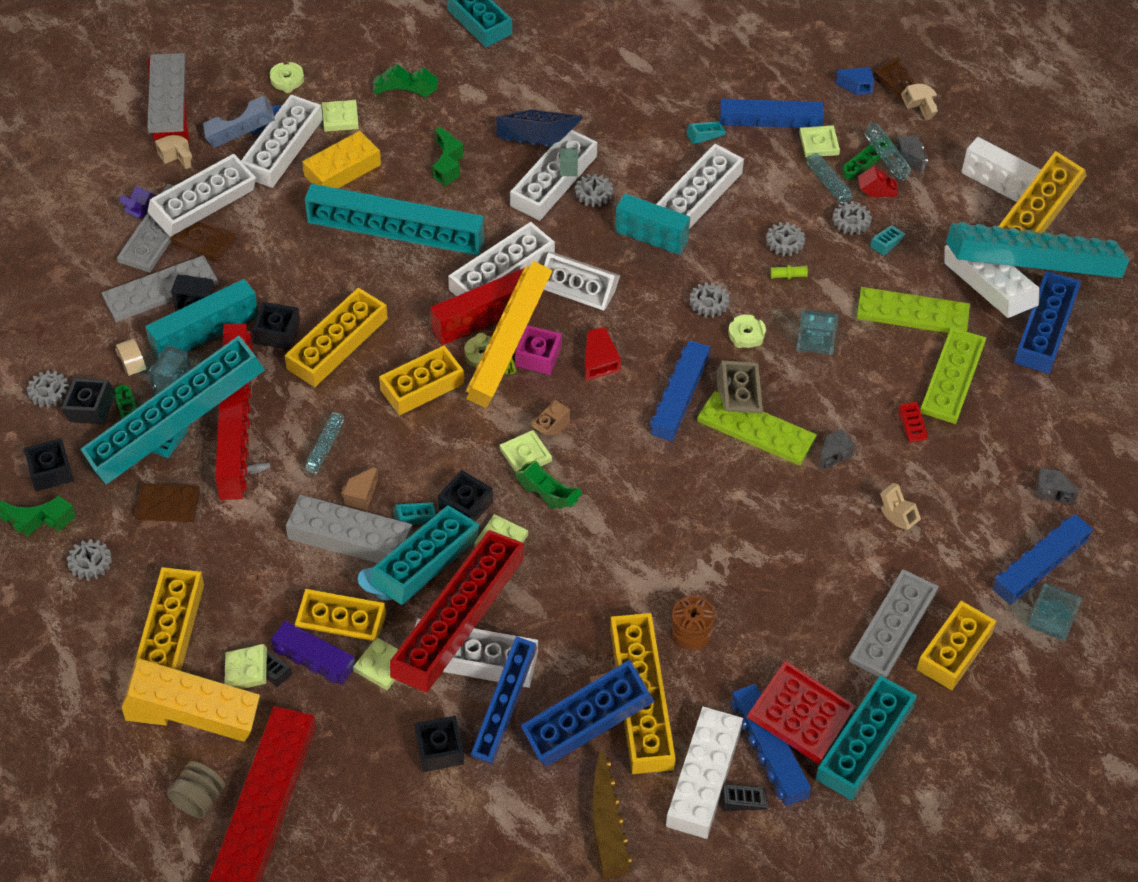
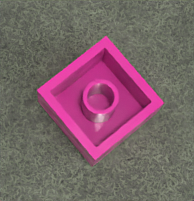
M527 325L515 351V367L551 375L562 348V334Z

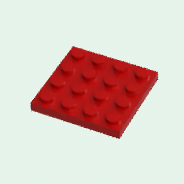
M785 660L750 710L747 718L819 764L855 708V705Z

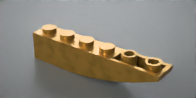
M604 749L599 752L595 770L592 817L594 840L603 879L628 875L629 866H632L631 854L626 853L625 848L628 846L626 833L622 834L621 827H624L623 817L617 811L619 798L618 795L613 793L615 780L614 776L609 774L611 762L610 758L605 756Z

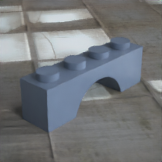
M261 96L249 102L245 112L234 120L224 121L216 117L203 123L205 138L215 148L275 121L273 107L265 96Z

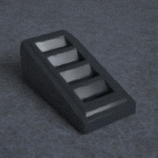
M267 651V661L269 660L270 663L266 665V679L275 687H278L292 675L291 667Z
M723 785L724 811L767 810L765 788ZM743 795V801H739V796ZM747 795H751L752 802H748ZM755 795H760V803L756 802Z

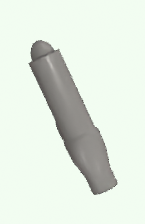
M269 462L248 465V473L250 474L270 469Z

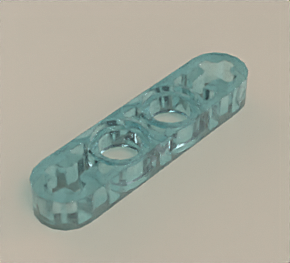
M870 123L865 130V136L893 175L899 180H906L911 173L909 164L882 127L877 123ZM879 142H884L887 147H881ZM889 155L895 156L897 160L892 161L889 159Z
M818 153L809 155L807 157L809 167L839 202L844 204V202L851 201V190Z
M337 412L331 414L305 465L306 472L317 474L342 427L344 421L343 414Z

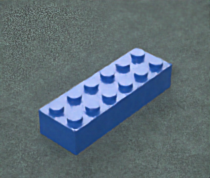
M1049 271L1045 272L1039 288V305L1032 308L1017 350L1015 364L1050 374L1081 281Z
M628 660L522 724L521 727L540 762L547 767L652 704L655 700L636 667Z

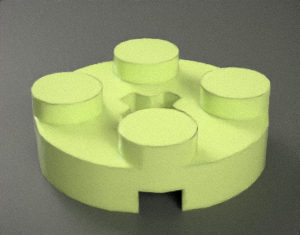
M289 62V65L279 63L270 71V82L275 88L283 90L285 93H290L304 82L303 70L301 66L293 62Z
M740 315L730 323L728 334L735 347L751 348L762 345L766 327L763 321L754 319L752 315ZM744 329H748L750 333H745Z
M478 333L476 337L467 341L464 347L466 361L471 366L477 368L484 352H479L480 350H486L491 336Z

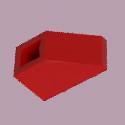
M876 166L858 176L860 189L870 197H895L898 195V184L895 179L887 176L883 170H879Z

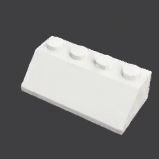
M554 252L547 254L544 264L545 267L553 270L544 290L601 310H605L620 278L618 274Z

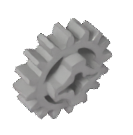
M594 173L591 177L587 174V178L581 177V181H577L575 186L576 198H579L580 203L585 201V206L591 204L594 207L595 204H598L600 207L602 202L607 204V200H611L613 195L612 182H609V178L603 179V175L597 177Z
M851 201V204L844 202V206L839 204L838 208L834 209L832 221H834V226H838V231L843 229L844 234L850 232V235H853L856 232L860 235V231L866 232V228L870 227L872 216H870V210L866 211V206L861 207L860 203L855 205Z
M779 222V226L774 224L772 229H768L766 245L770 246V251L776 250L775 254L782 253V256H785L788 253L789 256H792V252L798 254V251L803 249L805 233L801 232L800 227L796 229V224L789 226V222H786V225Z
M705 282V286L698 284V289L693 288V292L690 293V306H693V311L698 310V315L703 313L705 318L708 315L714 318V314L721 316V311L726 312V308L729 307V294H726V289L721 290V285L716 287L715 283L708 285Z
M47 370L44 375L42 372H39V377L33 376L34 381L28 382L27 392L29 399L33 401L34 405L39 403L41 408L44 405L50 408L51 404L56 407L58 401L63 403V397L67 396V392L70 389L67 378H64L63 374L58 375L57 371L50 374V371Z
M92 539L87 544L81 541V546L75 544V551L70 550V556L67 557L68 567L72 571L73 576L78 575L80 580L86 577L87 581L92 576L98 579V574L104 576V569L109 570V564L112 563L111 553L107 549L106 544L101 545L99 540L93 543Z

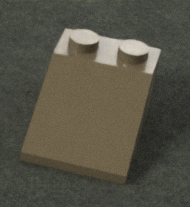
M722 360L716 371L718 391L725 411L762 414L763 406L758 363Z

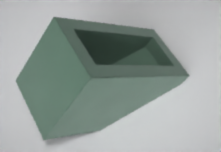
M560 148V176L577 177L578 148Z

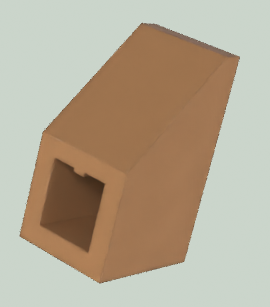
M555 400L531 423V426L545 435H558L570 423V409Z

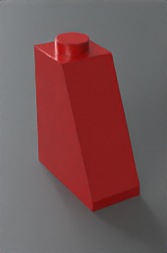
M601 327L588 331L585 380L621 371V358L606 328Z

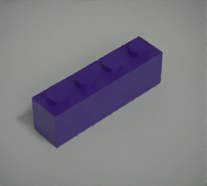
M284 621L271 638L273 650L278 655H285L295 664L304 665L312 673L323 675L331 683L336 682L342 685L353 671V666L355 665L354 656L295 627V625Z

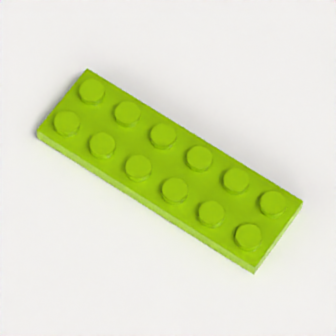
M861 287L857 319L949 333L951 327L967 332L970 303Z
M953 327L950 328L921 406V414L950 423H957L983 351L986 337Z
M716 391L712 393L697 418L699 423L799 466L803 463L817 438V434L765 412L760 414L725 411L720 394Z

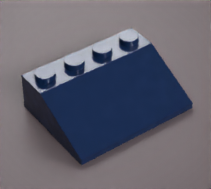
M529 109L497 116V137L504 138V141L517 140V143H526L528 141L531 145L542 143L546 147L553 146V143L560 142L582 120V115Z

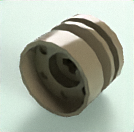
M189 761L184 768L185 770L180 773V779H176L168 790L167 796L183 812L192 817L204 818L213 806L212 800H217L220 796L219 793L226 787L225 782L209 767L195 761Z

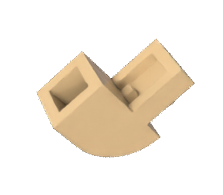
M925 84L909 85L901 93L907 109L919 106L925 121L931 120L938 112L937 105L933 101L937 94L930 86Z
M171 135L155 141L157 153L165 164L178 159L185 170L192 167L190 161L192 155L189 150L188 141L185 138Z
M134 338L116 345L117 356L121 359L126 374L130 376L146 370L143 357Z
M892 483L880 493L884 503L881 510L885 517L895 526L909 530L921 520L916 504L904 500L899 484Z

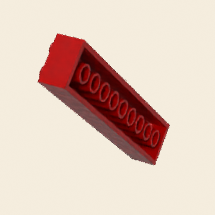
M224 324L223 346L237 336H240L253 352V343H250L252 340L251 331L247 330V324ZM252 380L219 403L215 479L220 500L243 499L244 492H247V480H245V476H248L246 460L249 459L247 448L249 433H247V429H250L248 414L251 413L249 399H251V387H249V384H252Z
M488 530L390 660V678L428 693L523 562L525 543Z
M276 706L273 707L208 882H261L316 729L314 715Z

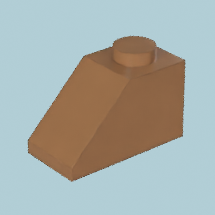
M373 467L348 480L347 485L343 486L341 497L344 498V506L367 510L378 482L377 468Z

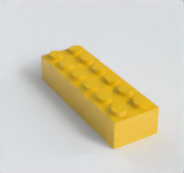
M1055 151L998 227L1002 229L1015 228L1019 231L1032 230L1036 233L1045 232L1086 178L1085 169Z
M358 287L285 355L286 369L311 386L316 387L388 319L387 305Z
M138 658L132 670L122 706L245 742L252 729L260 695Z

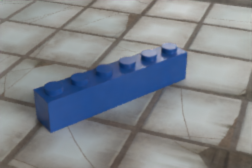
M721 99L720 124L724 126L805 128L823 125V102Z
M690 340L686 347L683 346L680 354L681 360H677L674 368L675 373L670 375L668 381L669 387L663 391V401L658 402L657 414L651 418V435L669 441L674 440L708 362L710 346Z
M1076 514L1069 519L1065 518L1061 522L1060 527L1057 529L1053 528L1044 540L1040 539L1034 545L1031 551H1025L1019 561H1013L1007 571L1004 573L1000 572L995 577L993 591L1012 605L1087 542L1093 528Z
M517 636L515 637L472 750L471 756L473 759L493 766L536 653V643Z
M756 684L734 691L732 701H730L731 708L734 713L737 712L738 716L743 718L742 729H746L750 745L757 750L758 760L761 765L764 764L769 781L774 783L779 800H783L785 806L809 798L811 787L788 744L747 718L750 710L761 696Z

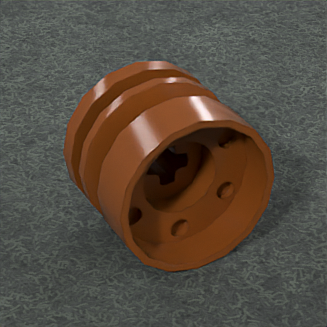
M699 596L684 597L676 602L672 610L670 635L679 647L686 650H698L709 644L715 620V611L712 605L706 599Z

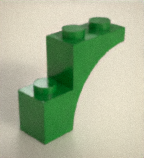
M396 64L393 67H389L383 74L375 77L373 92L378 95L384 91L402 89L415 92L426 98L437 90L438 78L424 67L410 74L399 64Z
M438 127L435 129V142L441 147L443 153L440 159L432 165L433 178L445 187L460 177V164L458 160L464 157V146L460 140L455 139L448 131Z
M537 461L527 462L514 474L527 493L538 492L550 509L570 508L578 503V498L583 494L579 488H572L555 480Z
M60 496L36 507H17L3 500L0 502V519L4 523L8 522L17 533L22 532L27 537L43 523L47 527H53L59 532L76 517L73 505Z

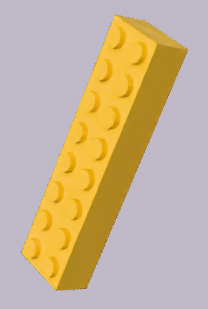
M532 261L530 266H525L465 391L469 393L466 398L467 400L487 409L553 270L535 261Z
M161 567L135 663L139 658L179 671L182 670L204 588L202 572ZM122 706L125 721L167 726L168 719Z
M652 614L613 616L610 621V633L615 666L617 668L630 660L655 700L652 704L624 720L632 774L674 770L675 753Z

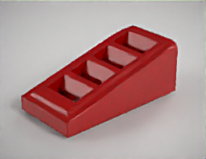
M918 402L901 404L898 415L909 443L927 440L928 436Z

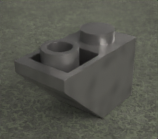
M919 136L898 137L896 151L899 161L920 173H924L925 165L928 164V157L924 155V144L920 142Z
M843 429L826 436L818 466L820 471L825 468H831L841 461H847L853 456L855 444Z
M1040 468L1035 498L1074 504L1078 489L1060 471Z

